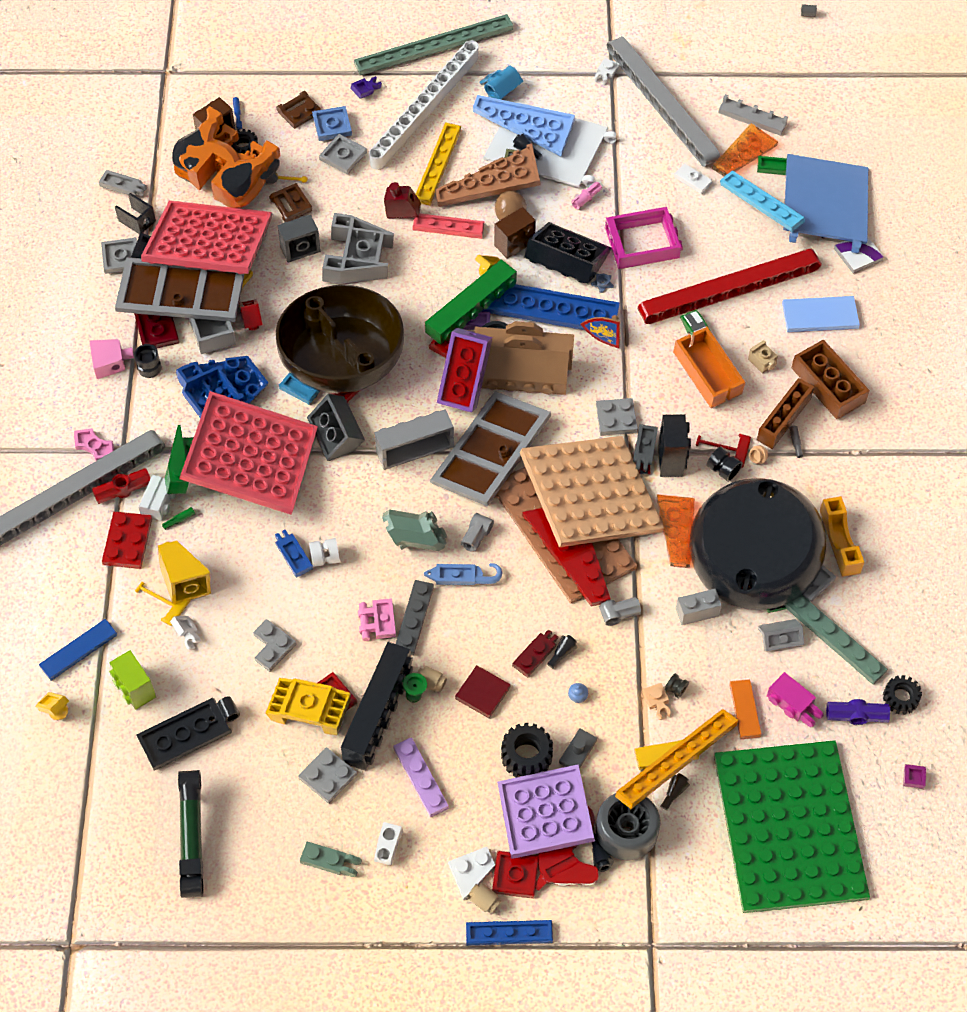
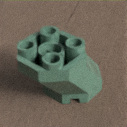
M389 509L382 515L383 522L387 521L389 524L386 526L388 534L395 545H400L401 550L410 546L440 551L447 544L445 540L447 534L442 527L439 528L437 525V518L432 511L414 514Z

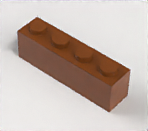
M798 378L759 428L757 441L773 449L811 400L814 386Z

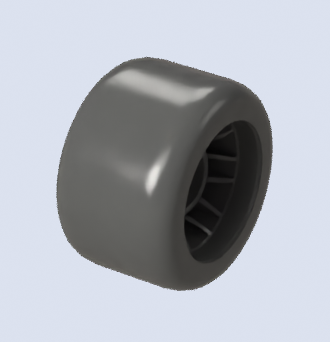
M615 793L609 796L599 808L595 827L597 840L607 853L616 859L631 861L642 858L653 849L657 842L660 830L659 812L655 804L648 797L630 809L615 797ZM628 827L631 831H626L623 828Z

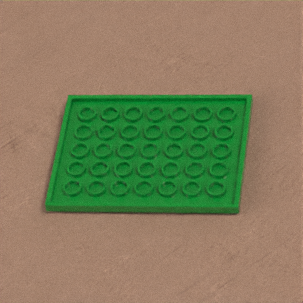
M836 740L714 753L743 913L870 899Z

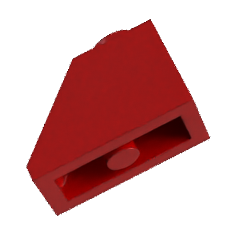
M257 299L239 302L244 328H248V330L259 329V326L263 324Z

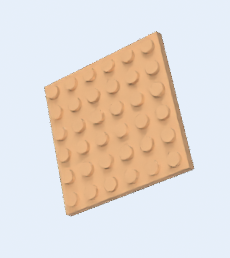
M623 436L521 449L520 455L559 547L647 535L663 531L664 526L639 471L636 469Z

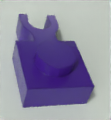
M376 76L372 77L370 81L364 78L351 83L350 89L361 99L373 94L374 90L380 89L382 83H376Z

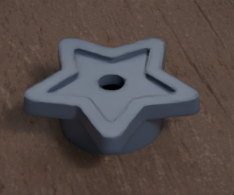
M597 273L596 280L591 283L592 286L598 287L601 293L606 288H614V285L610 282L611 275Z

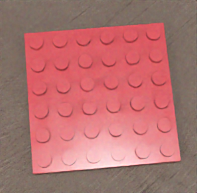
M169 200L141 255V260L150 264L158 263L168 266L175 265L184 266L185 268L192 267L203 270L249 274L272 219V212Z
M210 391L180 479L292 515L318 426Z

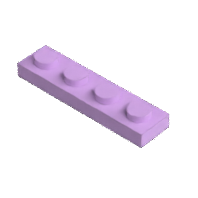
M412 737L394 745L393 749L429 817L449 809L443 794Z

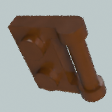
M305 90L285 104L276 106L278 113L294 129L313 119L312 111L321 110ZM302 101L304 102L303 104L299 105L289 112L286 111L291 107L297 105L298 103Z
M297 183L273 192L269 196L270 201L276 205L282 214L284 222L292 221L313 211L312 205ZM281 198H285L292 211H287L280 200Z

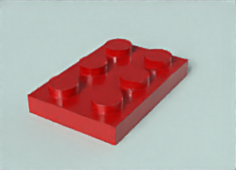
M113 511L102 557V565L141 569L152 516Z

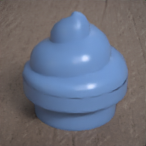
M574 683L568 690V696L573 702L581 703L588 697V688L582 683Z

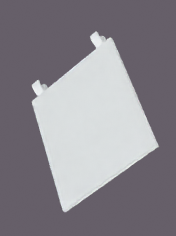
M513 100V102H515V103L530 105V104H526V103H523V102H519V101ZM575 118L562 156L531 142L534 148L542 154L539 160L535 158L539 176L578 188L582 183L589 188L594 184L595 177L586 175L598 148L603 139L610 144H614L616 142V132H607L608 127ZM500 126L483 156V160L493 162L501 157L504 158L506 149L518 150L513 147V140L518 134Z

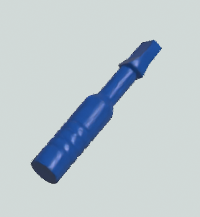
M234 97L233 108L234 115L236 116V128L242 129L240 102L238 97Z

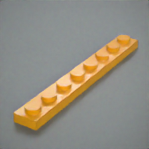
M721 709L617 790L615 797L632 809L735 728L738 724V719L726 710Z

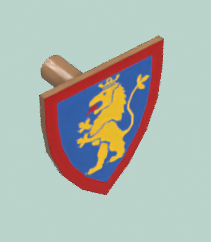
M613 315L611 319L594 317L580 324L586 332L598 341L615 348H620V321H618V316Z

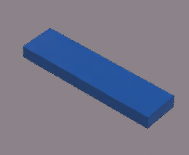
M104 619L38 665L49 680L52 681L116 637L117 632Z
M552 920L466 922V946L553 943Z

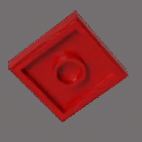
M497 851L492 891L501 895L534 899L539 863L538 856L528 855L512 859L510 852Z

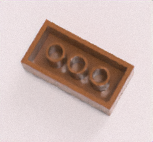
M824 339L794 355L792 370L800 379L814 386V395L836 420L866 403L870 390Z

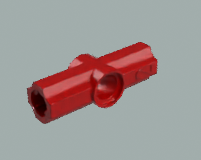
M144 468L128 475L118 474L114 476L112 481L94 487L92 491L97 503L101 504L116 497L127 498L131 495L132 491L148 486L151 478L147 469Z

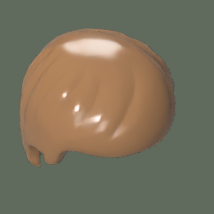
M506 191L495 202V214L501 220L522 207L527 210L526 201L518 192Z

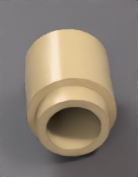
M428 666L418 670L417 673L426 678L427 689L433 692H441L447 681V677H444L443 673Z
M483 883L480 886L475 884L469 892L471 896L469 900L485 913L487 911L492 914L501 902L498 895Z

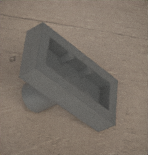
M579 728L560 758L559 764L564 767L579 764L580 769L597 742V737Z

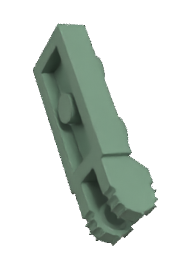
M308 841L300 858L301 864L350 877H356L358 872L353 868L344 866V863L360 865L362 862L361 858Z

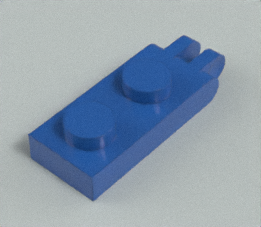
M286 529L282 530L284 538L279 533L275 534L277 539L275 544L296 578L313 570V565L293 534L289 535Z

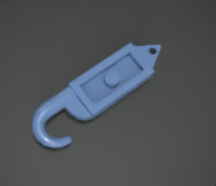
M495 563L489 564L490 567L496 569L497 574L495 576H483L481 568L475 564H436V567L425 571L424 576L435 581L436 585H475L497 583L502 578L503 572L501 567Z

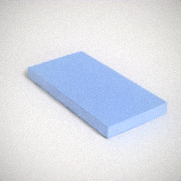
M854 296L783 299L782 301L787 332L859 329L860 324Z

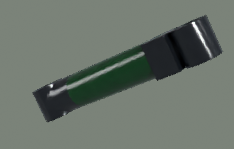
M200 770L178 772L181 898L203 897L204 893L201 842L202 781Z

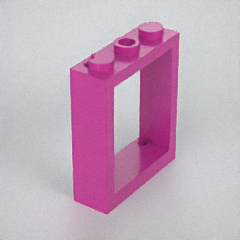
M667 207L606 217L605 231L618 269L680 258V253L683 250L682 241L678 239V229L676 226L674 227L673 215L669 213ZM662 223L670 245L669 247L625 254L618 230Z

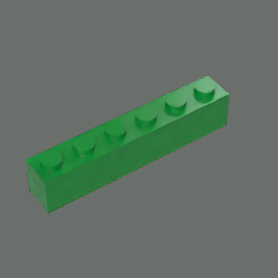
M502 259L426 320L425 333L440 345L450 340L453 330L456 328L463 329L483 309H487L506 290L515 286L517 271Z

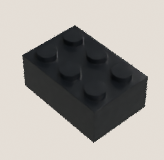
M686 414L662 415L658 441L660 477H683L684 470H687L691 438H688L690 423L686 422Z

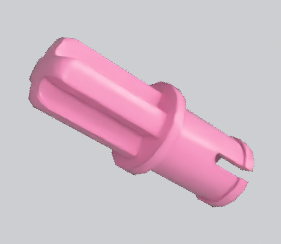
M595 182L586 190L583 189L581 194L571 201L573 207L579 210L586 202L591 201L592 197L602 190L600 183Z

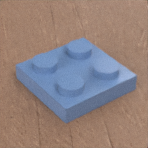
M346 106L312 111L319 141L334 139L338 134L344 137L352 136Z

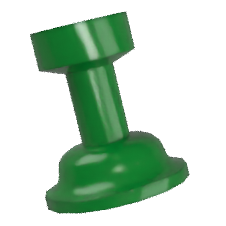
M419 673L408 674L403 680V688L406 691L408 701L412 703L418 702L427 688L426 678Z

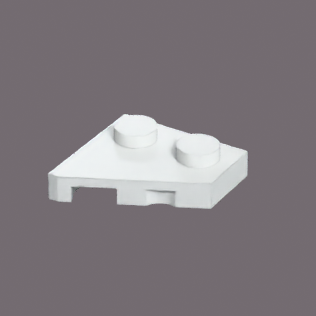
M487 846L448 861V866L463 901L469 897V892L474 885H480L483 879L495 869V863Z

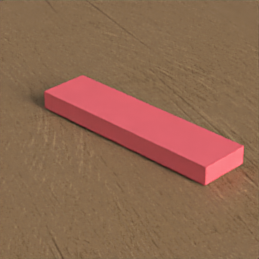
M419 213V217L414 218L413 230L482 239L485 221Z

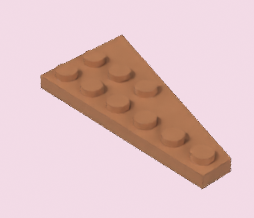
M532 143L526 145L527 148L521 151L516 150L512 152L513 155L507 158L501 157L479 168V171L474 174L468 173L464 175L465 178L459 181H452L435 189L438 206L441 207L502 194L506 191H516L541 185Z

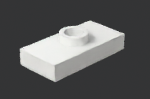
M685 163L674 173V178L700 194L712 184L711 179Z

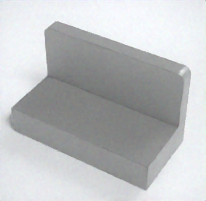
M796 619L758 626V630L762 634L765 651L804 645L803 626Z

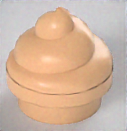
M761 445L754 446L749 452V458L753 463L762 464L768 458V451Z

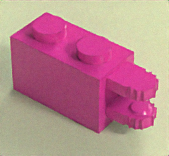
M784 672L769 687L767 692L769 701L783 709L789 718H794L797 722L801 720L811 728L815 725V721L807 712L818 719L824 716L823 712L814 705L816 697Z

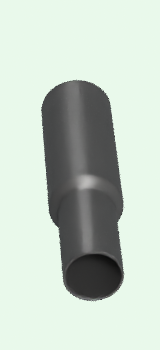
M794 425L789 427L797 458H802L803 453L798 427Z

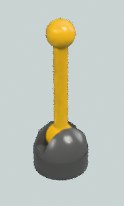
M275 172L266 180V184H274L278 179L306 183L308 178L306 176H278L277 172Z

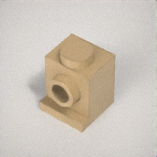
M762 340L750 349L748 360L762 374L767 370H772L777 365L778 356L766 345L765 340Z

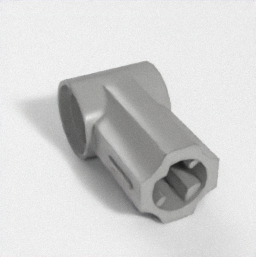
M476 512L470 521L469 529L463 537L461 545L470 552H476L484 536L490 533L494 520Z
M636 597L619 602L608 600L599 606L606 626L616 625L622 619L641 614L640 603Z

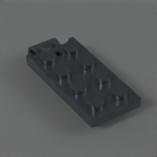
M230 696L220 699L217 704L215 698L212 697L136 734L155 771L231 734L232 730L226 722L236 720L240 713Z

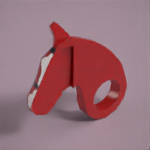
M588 806L592 830H594L595 816L593 810ZM578 845L538 853L541 874L535 889L539 891L546 883L558 886L593 885L599 877L598 869L593 865L580 862L572 852Z

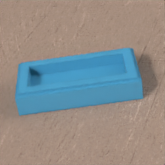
M290 373L279 384L280 390L308 405L320 393V391L304 385Z

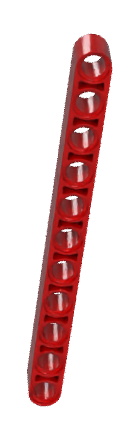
M810 248L645 300L638 305L637 309L644 323L652 324L817 271L822 263L815 251Z

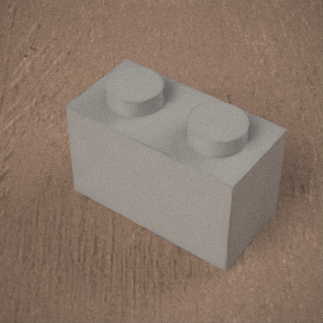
M716 589L678 597L676 611L681 625L719 617L722 605Z

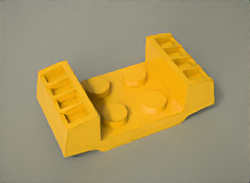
M279 678L265 714L271 721L285 725L287 719L321 726L325 734L338 735L351 701V693L338 690L332 686L296 678Z

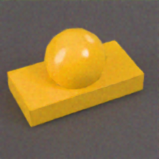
M477 255L475 261L480 264L478 269L479 275L484 274L500 259L496 256Z
M48 692L35 707L39 711L49 714L53 720L58 721L66 718L69 700L63 695Z

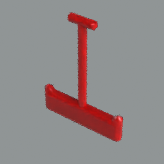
M739 434L740 439L737 448L701 440L700 435H698L695 445L699 446V443L736 451L735 457L742 461L741 468H743L751 436Z

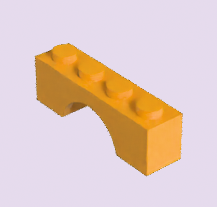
M842 496L823 499L820 514L841 576L861 574L865 562L859 546L854 545L850 537L847 524V510Z

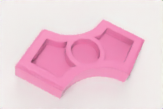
M93 428L74 431L76 450L90 452L96 461L114 451L113 441L98 438L94 434Z

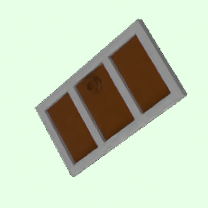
M126 257L115 304V312L235 322L244 274L203 270L192 267L185 268L184 266L175 265L168 266L158 263L150 264L142 262L140 258Z
M494 391L430 479V483L488 507L522 459L520 455L521 449L531 446L550 419L551 412Z

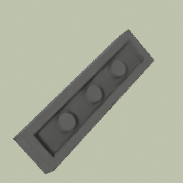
M419 580L414 581L396 640L397 645L409 648L413 656L434 589L433 583Z

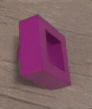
M905 764L903 786L924 789L926 786V767Z

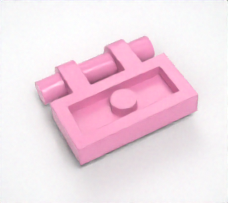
M392 598L372 600V608H367L365 602L359 603L358 618L361 622L359 632L362 635L363 641H369L370 633L376 632V639L396 637ZM374 616L375 623L369 624L368 618Z

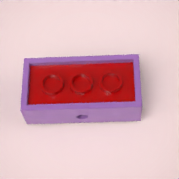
M460 328L452 331L436 403L471 413L477 408L493 337Z

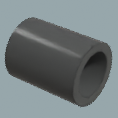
M801 5V16L816 17L817 5Z

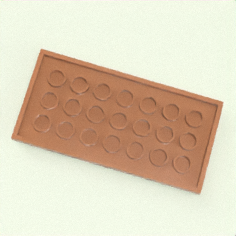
M523 467L511 473L496 496L567 600L572 604L583 598V595L578 590L574 581L567 576L564 568L558 564L545 547L539 535L532 530L529 522L522 516L524 511L543 508L527 469ZM619 539L592 542L606 585L637 569L636 563Z

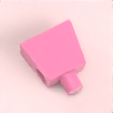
M118 339L89 341L96 379L124 371V360L134 358L133 348L122 349Z

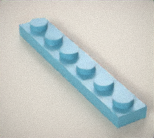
M733 170L720 180L721 186L791 232L805 222L802 215Z

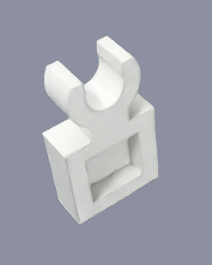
M604 58L597 68L594 82L602 79V85H606L607 77L613 78L619 69V63Z

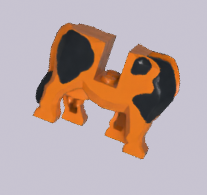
M209 106L207 108V119L195 131L180 138L175 143L172 152L175 174L190 182L198 190H201L213 173L217 171V175L211 181L214 199L227 207H245L259 194L266 180L278 170L280 160L278 159L280 157V148L268 140L265 141L263 146L252 141L250 143L251 152L248 150L245 154L237 153L231 145L239 140L238 131L224 124L222 132L216 135L220 125L224 122L222 113Z

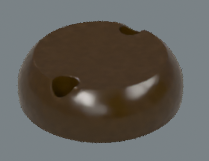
M354 285L326 286L303 294L290 303L283 311L276 327L277 351L287 371L304 385L327 393H351L377 383L396 365L404 344L403 322L396 307L381 294Z

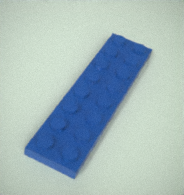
M515 284L514 287L506 290L499 299L494 300L487 309H483L481 312H490V314L585 330L580 324L587 319L594 317L611 319L613 315L617 316L620 302Z

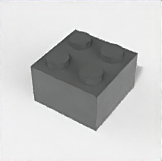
M311 214L277 225L280 248L288 263L321 252L319 231Z

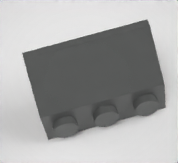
M327 394L307 416L310 424L318 426L315 436L327 461L354 452L365 440L345 396Z

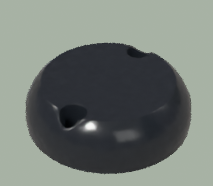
M749 478L732 482L720 488L706 499L694 518L689 538V549L696 574L708 590L716 589L719 599L740 608L765 610L794 601L812 586L825 560L826 534L817 509L800 491L777 480Z

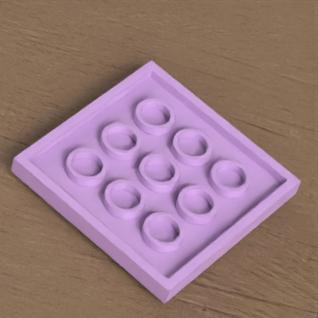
M579 764L497 782L512 859L595 841Z

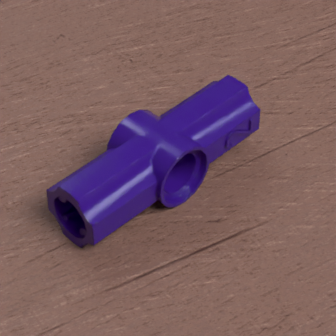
M854 699L849 702H827L826 718L832 721H849L853 725H863L867 722L888 723L890 720L889 704L866 703L863 699Z

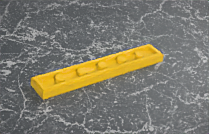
M445 122L416 191L421 204L431 206L436 193L435 189L440 184L460 135L461 126Z

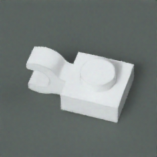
M174 616L170 622L176 633L180 637H185V647L188 650L195 649L193 642L200 643L201 639L196 634L198 629L190 617Z

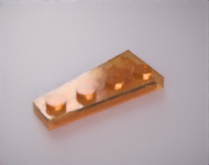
M750 123L713 164L712 169L725 177L732 170L734 172L738 171L757 159L758 156H762L776 147L778 141Z
M657 494L656 500L659 506L660 519L664 527L663 533L665 535L670 566L690 568L689 538L694 519L695 498Z

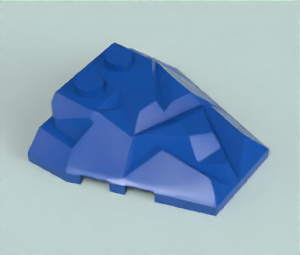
M249 356L225 358V361L222 362L209 360L205 364L191 362L176 369L178 381L183 387L182 394L199 418H201L210 391L249 404L268 386V381Z

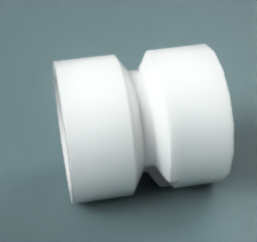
M336 538L326 539L324 543L320 541L309 542L313 567L324 566L325 562L328 564L340 563ZM323 549H329V555L324 556Z

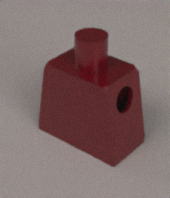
M393 182L386 188L384 205L387 219L419 217L421 202L410 186H400L398 182Z

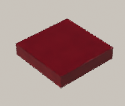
M476 665L455 695V700L490 719L511 688V684Z

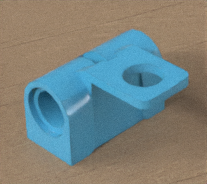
M510 65L504 70L499 69L490 73L480 81V84L487 82L484 85V89L488 96L501 100L524 81L518 71Z

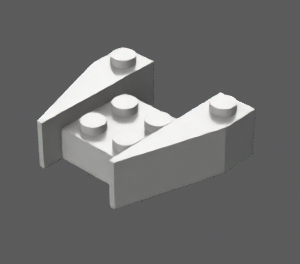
M334 213L331 225V240L344 241L346 244L343 257L325 254L322 267V281L344 284L387 279L388 263L380 262L383 247L393 249L394 233L355 216Z

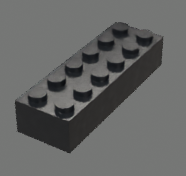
M387 642L341 745L342 759L348 765L366 771L368 765L373 764L375 759L374 751L376 747L381 746L383 740L382 733L384 729H388L391 718H389L391 712L396 711L398 696L404 693L403 680L408 674L413 672V666H411L413 657H411L409 648Z

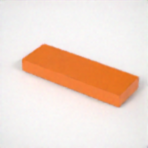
M750 679L730 681L729 685L736 719H738L737 725L740 740L761 737Z

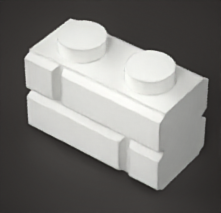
M152 475L138 506L140 514L151 515L152 519L159 521L163 519L164 515H168L170 510L169 503L171 499H175L176 494H167L165 478Z

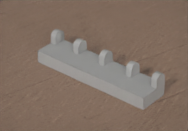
M724 95L723 102L718 110L719 114L781 136L787 125L788 116L781 118L774 115V111L768 113L759 110L758 105L751 107L743 104L741 99L737 102L729 99V95Z

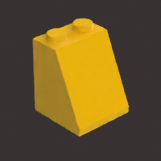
M177 540L158 545L159 565L173 605L211 594L210 572Z

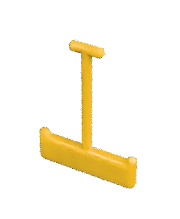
M141 582L135 590L136 593L142 590L172 606L166 616L161 618L162 622L172 626L170 622L172 618L180 616L191 601L186 600L173 605L167 599L142 587L144 582Z

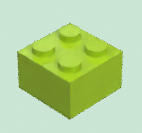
M131 650L109 662L112 669L109 671L113 678L112 681L117 690H121L122 697L127 705L132 704L136 710L156 698L150 678Z

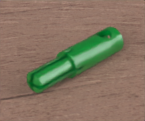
M190 507L173 516L172 519L164 522L162 527L166 530L195 515L193 508Z

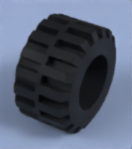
M524 723V726L517 724L515 729L511 727L508 730V734L505 733L501 745V759L508 773L513 772V776L517 778L518 775H532L549 769L553 757V741L550 740V734L548 732L545 733L543 727L537 728V724L534 723L532 726H529V723ZM522 745H531L539 753L534 757L524 758L518 755L515 750Z

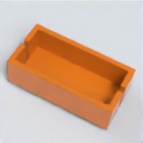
M708 327L693 332L692 337L689 334L675 341L673 353L710 408L724 403L726 398L730 400L743 393L746 382Z

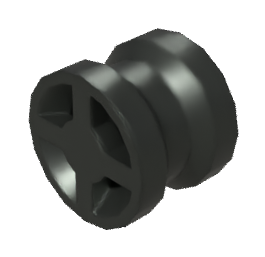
M674 673L664 690L674 693L675 697L679 699L688 687L689 681L680 679L679 675Z

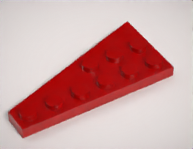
M543 508L522 512L523 518L529 522L532 530L539 535L545 547L558 564L564 568L567 576L574 581L578 590L591 607L611 600L592 543L559 547Z

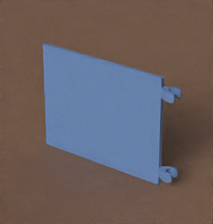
M787 154L784 204L802 215L805 219L801 226L793 232L790 231L789 242L796 243L798 233L851 241V252L859 253L861 243L867 244L868 167Z

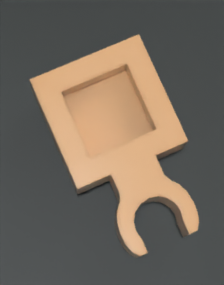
M662 683L642 689V694L649 709L656 708L657 718L659 720L662 719L660 712H666L667 716L670 717V709L665 705L669 703V698Z

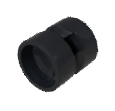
M143 344L137 347L134 357L139 374L145 378L157 376L162 368L157 348L151 344Z
M719 447L712 453L706 466L714 472L719 471V476L729 482L740 471L743 463L735 456L730 457V452L723 447Z

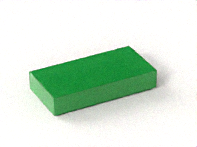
M758 156L757 173L786 175L787 158Z

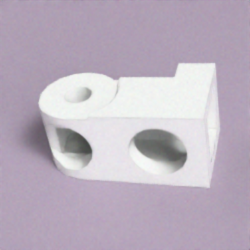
M383 822L374 862L392 865L399 840L403 833L402 826Z

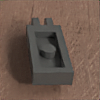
M639 424L633 459L638 470L640 469V464H644L643 471H647L648 465H652L658 431L656 426Z

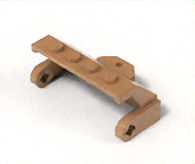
M515 321L507 325L506 329L475 327V333L493 337L481 388L566 395L568 370H572L574 334L543 332V328L536 323Z

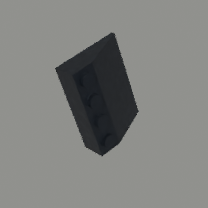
M548 222L529 238L524 258L529 259L532 263L541 264L549 270L558 271L563 276L575 278L580 283L588 284L596 276L612 247Z

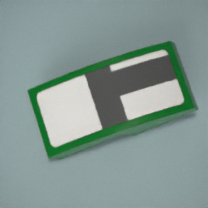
M697 309L680 316L687 333L690 332L691 336L693 332L708 327Z

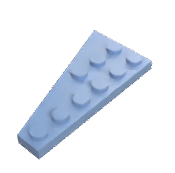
M477 95L473 105L474 113L516 134L521 135L524 133L529 141L559 156L563 154L575 121V115L481 95Z

